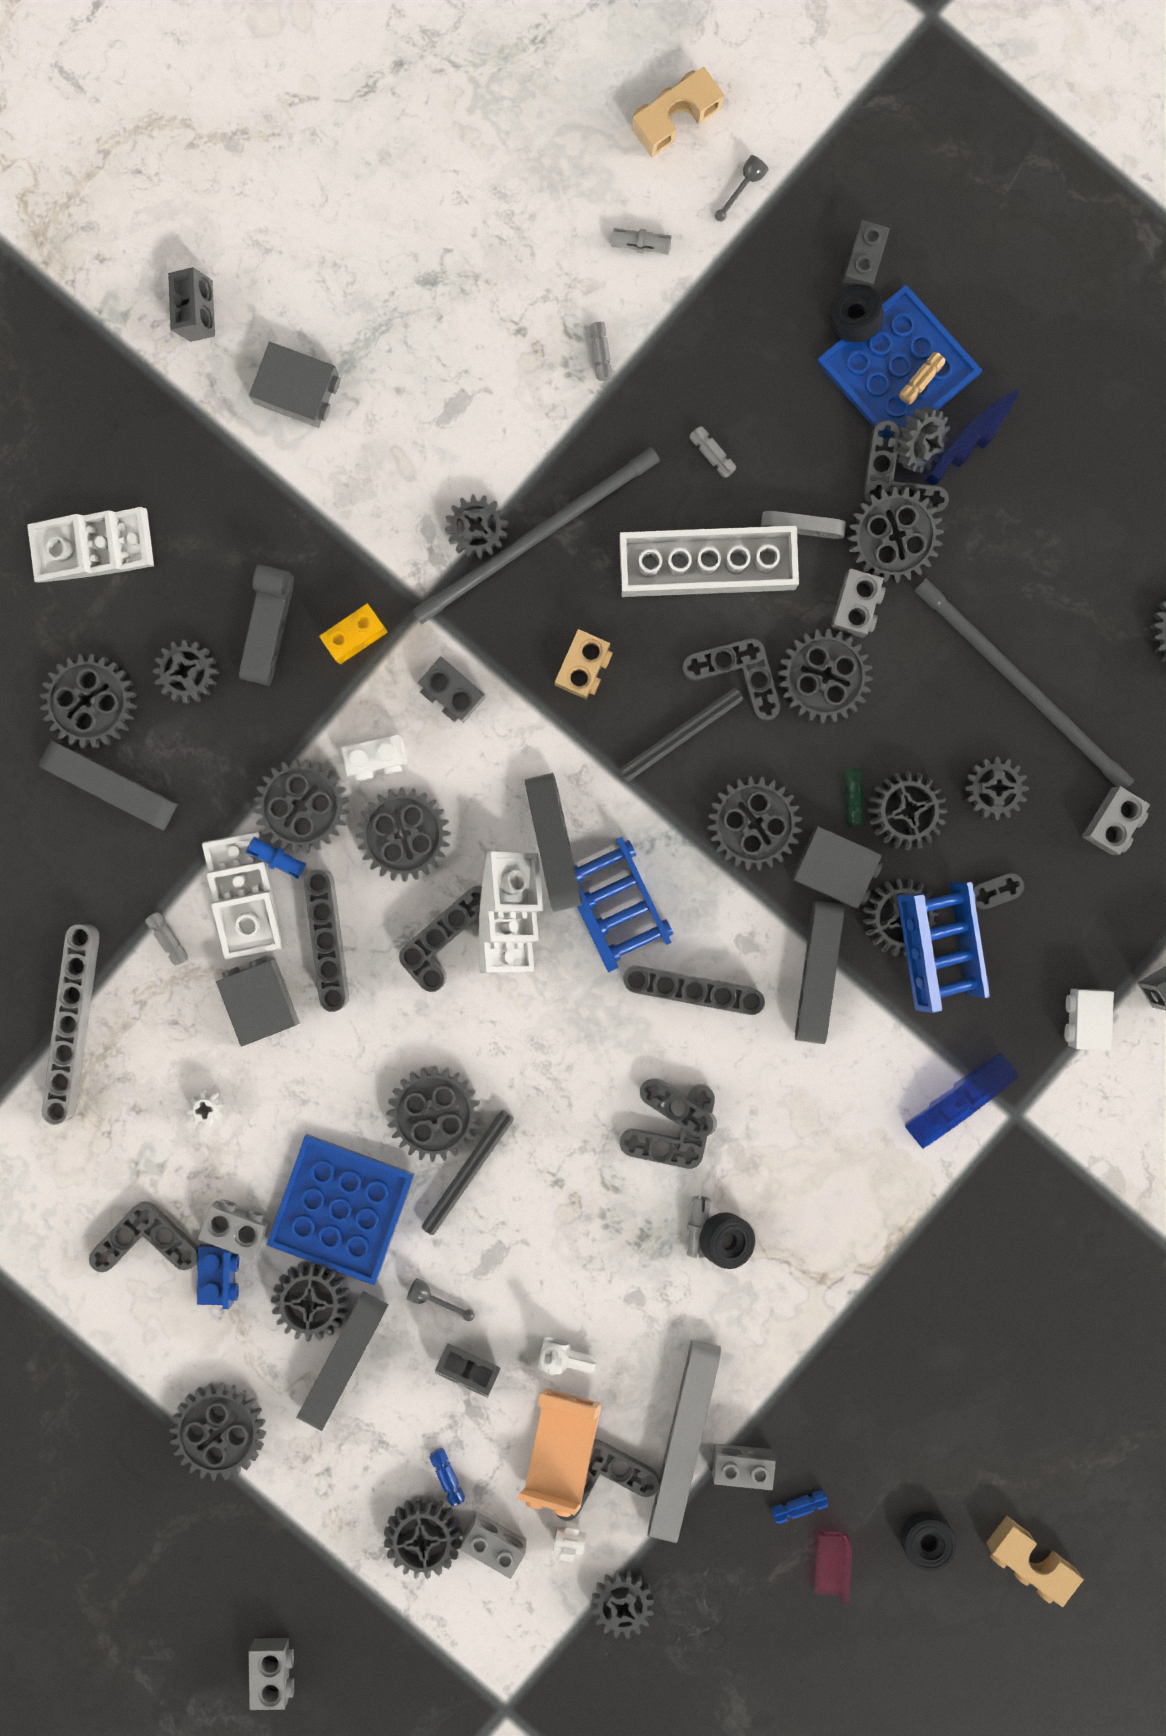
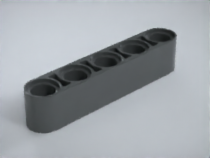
M53 739L50 740L38 763L39 767L162 830L166 829L178 806L174 801Z
M554 773L525 779L529 806L552 910L556 912L583 905Z
M313 870L306 875L304 888L320 1005L324 1010L335 1012L345 1007L349 1001L335 882L330 872L326 870ZM318 874L323 875L326 879V886L321 891L313 887V879ZM321 903L326 904L330 909V915L325 920L320 919L316 913V909ZM324 932H328L333 936L334 943L330 948H325L320 943V937ZM327 961H332L337 965V974L334 977H329L324 972V965ZM331 990L338 991L341 995V1002L337 1006L330 1004L327 999L328 993Z
M814 900L795 1027V1041L817 1044L826 1043L844 919L843 903Z
M631 966L623 975V982L626 988L637 994L747 1015H756L765 1006L763 994L753 987L643 966ZM634 971L643 973L645 977L644 983L639 987H633L628 982L629 975ZM662 977H669L673 981L672 989L668 992H661L657 989V982ZM692 982H697L701 986V993L695 998H690L686 995V987ZM719 988H727L729 990V999L724 1003L715 1001L714 994ZM749 993H754L758 997L757 1005L751 1009L745 1008L743 1004L744 997Z
M365 1291L362 1292L296 1417L297 1419L320 1431L323 1430L389 1304Z

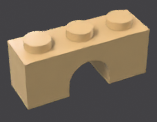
M704 66L696 72L692 70L682 78L681 83L677 86L664 89L658 95L657 100L650 105L644 104L634 112L632 131L649 155L653 157L675 141L677 128L670 120L674 113L679 111L688 112L700 124L722 108L724 94Z
M1008 1516L1004 1518L986 1542L992 1553L990 1557L1002 1568L1009 1566L1015 1571L1013 1574L1020 1582L1026 1586L1030 1583L1038 1588L1036 1592L1050 1604L1055 1601L1061 1607H1064L1084 1580L1073 1565L1053 1550L1044 1561L1039 1563L1030 1562V1553L1037 1543L1028 1531Z

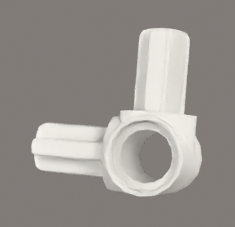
M547 1336L543 1340L537 1367L544 1372H548L549 1375L562 1374L566 1368L593 1373L596 1357L572 1351L567 1341Z

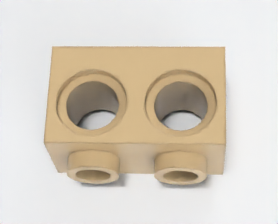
M578 629L554 682L555 686L586 700L589 693L595 695L601 681L600 678H597L601 667L607 668L613 652L608 651L610 643ZM589 645L595 646L599 650L598 657L593 660L586 659L582 653L583 649ZM576 672H583L588 680L583 686H575L571 682V676Z

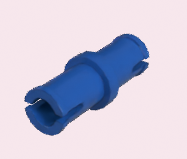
M255 836L250 841L245 852L267 863L269 868H277L297 880L306 866L305 862H301L284 853L281 847L276 849Z

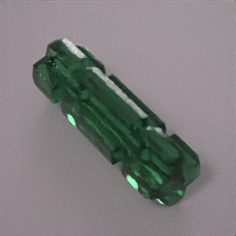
M849 769L845 772V781L848 782V786H846L847 809L850 812L847 814L848 825L859 826L864 824V813H861V809L864 808L863 786L860 785L862 771L860 769Z

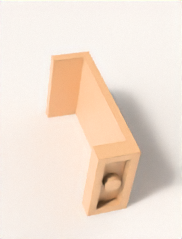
M547 1388L540 1393L538 1406H542L526 1485L519 1493V1500L526 1501V1505L531 1508L541 1509L547 1507L554 1509L553 1512L559 1516L569 1517L571 1514H576L581 1508L602 1403Z

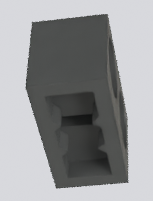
M864 220L861 221L840 288L844 289L853 285L873 287L890 228Z
M194 267L168 273L170 330L190 342L215 337L213 280Z
M441 656L418 681L419 685L423 687L420 693L431 703L438 700L444 706L442 712L454 723L457 719L464 723L486 698L481 690ZM438 675H443L447 678V684L441 690H436L432 687V680ZM459 694H465L469 697V704L464 709L454 707V698Z
M447 1343L435 1373L488 1398L501 1368Z

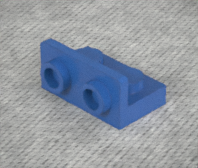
M209 1244L198 1246L197 1305H222L223 1309H229L234 1301L238 1300L239 1284L235 1283V1272L239 1270V1254Z

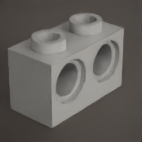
M850 568L844 577L830 629L842 631L843 633L864 638L868 631L873 632L878 618L877 615H874L876 603H882L886 590L885 587H882L884 578ZM858 584H865L869 587V597H862L857 593L856 588ZM855 611L861 615V625H853L849 621V612Z
M1121 786L1113 787L1082 837L1111 855H1120L1121 852H1126L1133 842L1131 836L1137 827L1140 828L1145 823L1148 817L1146 811L1150 804ZM1124 802L1131 808V813L1127 818L1121 813V806ZM1109 827L1113 828L1116 833L1115 840L1112 843L1106 838V830Z
M215 1201L208 1210L198 1240L253 1260L259 1253L270 1221L264 1219V1215L258 1211L248 1210L245 1212L237 1209V1205L231 1201ZM216 1216L226 1218L228 1228L218 1227L215 1221ZM243 1227H252L255 1231V1238H247L243 1234Z
M714 1444L712 1462L714 1484L773 1490L776 1461L772 1449Z
M476 1511L462 1535L460 1550L511 1579L526 1553L527 1540Z
M254 1638L249 1649L250 1710H285L288 1699L293 1697L294 1678H289V1668H293L294 1650L289 1649V1638ZM266 1656H274L278 1662H270ZM267 1685L276 1686L278 1691L269 1690Z

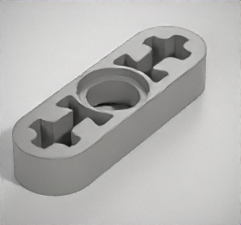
M764 511L762 512L761 527L797 526V534L840 539L844 538L846 522L834 518Z

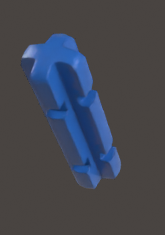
M440 1448L430 1454V1461L433 1467H436L435 1472L444 1492H447L446 1497L449 1504L457 1506L464 1502L465 1495L461 1487H458L459 1482L450 1462H447L448 1457L445 1450Z
M819 1490L813 1492L811 1497L805 1495L786 1502L787 1505L785 1506L779 1504L772 1507L775 1522L781 1524L787 1522L789 1517L795 1519L814 1512L813 1509L815 1508L821 1510L828 1507L825 1492Z

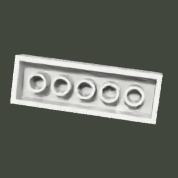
M797 526L620 532L622 597L795 590L799 585Z

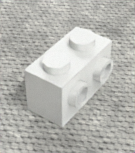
M400 735L341 747L347 776L355 777L356 781L373 778L372 773L384 771L385 775L402 772L401 767L408 766L403 739Z
M1070 988V995L1066 997V1011L1069 1012V1024H1066L1064 1031L1065 1040L1068 1041L1069 1047L1075 1049L1112 1050L1113 991Z

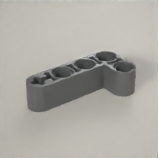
M258 564L255 569L253 590L256 592V598L240 666V680L270 686L294 584V577L288 570Z
M475 886L469 889L401 949L399 954L401 965L425 991L436 992L446 983V972L434 956L479 917L480 904L475 905L471 909L476 913L474 916H471L469 910L461 905V903L465 900L466 905H469L475 899L472 894L474 892L481 894L482 886ZM460 910L464 913L465 921L461 926H454L450 922L449 917L452 911ZM438 929L441 931L443 940L440 945H433L429 942L428 933L430 930ZM410 948H415L420 952L421 960L418 964H411L406 959V953ZM434 970L440 975V983L437 986H431L426 982L425 975L427 971Z

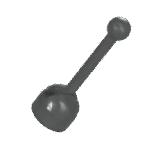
M750 155L743 167L745 178L724 207L716 211L715 218L717 221L722 222L726 219V212L749 181H759L766 175L769 169L761 159L754 155Z
M418 1278L414 1280L406 1300L416 1304H422L430 1300L462 1315L466 1321L474 1319L475 1314L472 1310H463L431 1295V1289L428 1284Z

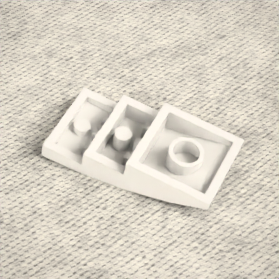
M143 507L118 512L108 510L84 516L74 514L27 524L34 581L38 583L99 576L154 566L147 509Z
M261 830L202 843L209 871L207 878L213 898L211 905L225 960L281 949L283 947L268 864L245 853L254 836L263 841Z
M487 852L479 912L480 974L534 972L532 942L539 941L536 912L543 911L538 853Z

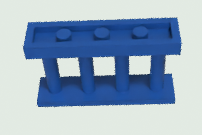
M622 837L616 839L620 848L579 867L575 865L578 883L584 881L583 877L625 858L632 873L592 893L589 891L583 893L579 884L583 905L577 906L608 972L619 968L616 961L621 959L620 956L660 937L668 945L672 943L669 936L674 934L667 919L661 921L633 862L632 857L637 855L630 840L624 842ZM637 884L644 898L643 901L605 919H602V917L595 918L591 909L596 907V903ZM650 911L656 927L616 946L614 943L608 946L604 935L609 933V929Z
M950 882L951 894L925 900L924 894L905 893L897 895L914 1005L917 1011L930 1013L941 1011V998L964 991L967 992V996L990 997L989 980L986 975L972 882ZM953 905L955 923L930 929L927 912ZM957 934L960 951L934 958L932 940ZM962 963L964 980L942 986L938 985L937 969Z

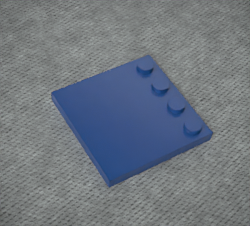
M907 285L882 304L884 321L881 329L875 336L857 343L841 339L817 360V364L873 427L881 420H890L897 424L900 429L901 426H907L906 418L908 416L914 417L916 409L922 411L923 406L939 410L982 372L977 363ZM933 352H938L946 360L943 367L936 372L924 390L918 393L919 395L910 405L906 404L900 399V392L906 385H909L908 383L911 378L926 363ZM885 425L884 430H879L878 432L886 442L887 438L893 437L894 434L893 431L889 430V425Z
M307 1134L303 1139L266 1245L307 1261L315 1262V1264L321 1266L325 1264L326 1268L375 1285L415 1173Z

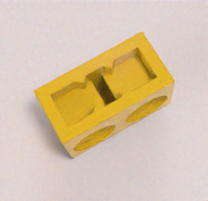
M367 603L319 637L334 659L341 665L388 632Z

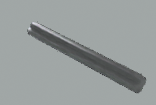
M736 688L731 689L625 764L620 769L623 777L627 781L632 780L742 702L743 697L739 690Z
M502 1110L423 1222L421 1228L425 1232L434 1235L512 1124L514 1118L511 1114Z

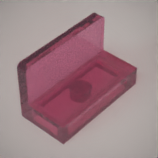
M818 1532L814 1588L816 1594L839 1595L842 1604H849L853 1550L847 1533Z

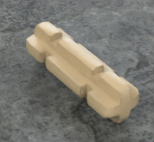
M933 352L926 363L911 378L908 383L909 385L902 389L899 394L900 399L908 405L912 404L918 397V393L924 390L936 372L943 367L946 361L945 358L938 352Z

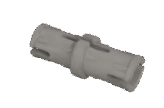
M615 227L613 229L611 247L637 250V253L642 254L643 251L669 255L671 235L648 233L646 229H640L639 231Z
M694 1196L692 1198L691 1221L687 1225V1229L690 1231L687 1255L697 1258V1254H699V1258H704L705 1256L699 1244V1237L704 1224L709 1219L711 1199L701 1196L700 1200L699 1196Z

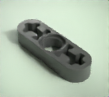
M658 1078L649 1079L641 1085L640 1097L647 1105L694 1136L706 1137L716 1130L717 1120L713 1113ZM657 1085V1092L659 1094L668 1096L671 1093V1096L666 1101L660 1097L650 1098L651 1091L648 1088ZM675 1099H679L685 1104L686 1109L682 1116H676L671 1111V1104ZM693 1108L696 1110L692 1114L697 1119L707 1118L706 1124L709 1126L708 1129L699 1130V1123L693 1119L688 1120V1123L685 1122V1119L691 1115Z

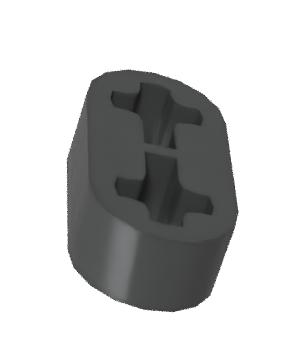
M1006 873L974 885L976 908L989 909L1016 899L1024 890L1022 878L1017 874ZM1007 878L1010 882L1016 883V886L1012 888V894L1010 891L999 892L998 889L1007 884ZM979 889L983 892L993 891L994 895L985 898V904L982 901L976 900V896L979 895Z

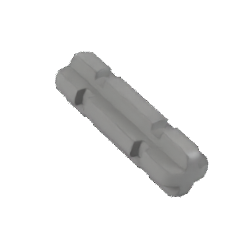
M594 322L590 324L591 338H593L592 348L595 365H597V379L599 381L609 380L612 378V367L609 364L610 354L608 340L605 337V323Z
M703 427L696 428L689 436L691 441L696 446H700L699 450L713 466L716 465L718 467L717 471L723 478L730 476L735 471L736 465L731 459L727 460L725 458L727 456L713 438H708L709 433Z
M156 912L147 917L145 920L150 930L155 931L153 933L165 953L170 954L168 957L173 965H180L188 959L187 953L183 948L179 947V941L170 927L164 924L165 920L162 915Z

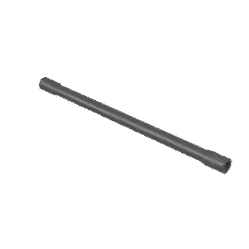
M649 447L630 460L626 466L439 594L430 597L414 608L412 611L421 625L441 612L451 602L632 478L641 475L660 462L657 453L652 447Z
M927 578L914 590L1103 772L1106 778L1116 787L1121 786L1127 789L1131 786L1134 779L1117 762L1112 761L946 600L945 596Z

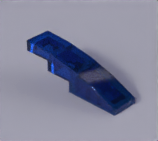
M1014 389L988 407L970 423L940 457L925 481L936 485L943 477L950 463L960 467L966 461L975 444L984 449L991 442L1020 391Z
M999 1053L954 1083L952 1089L932 1101L927 1109L907 1121L905 1128L921 1148L924 1149L997 1096L1015 1081L1019 1074L1005 1056Z

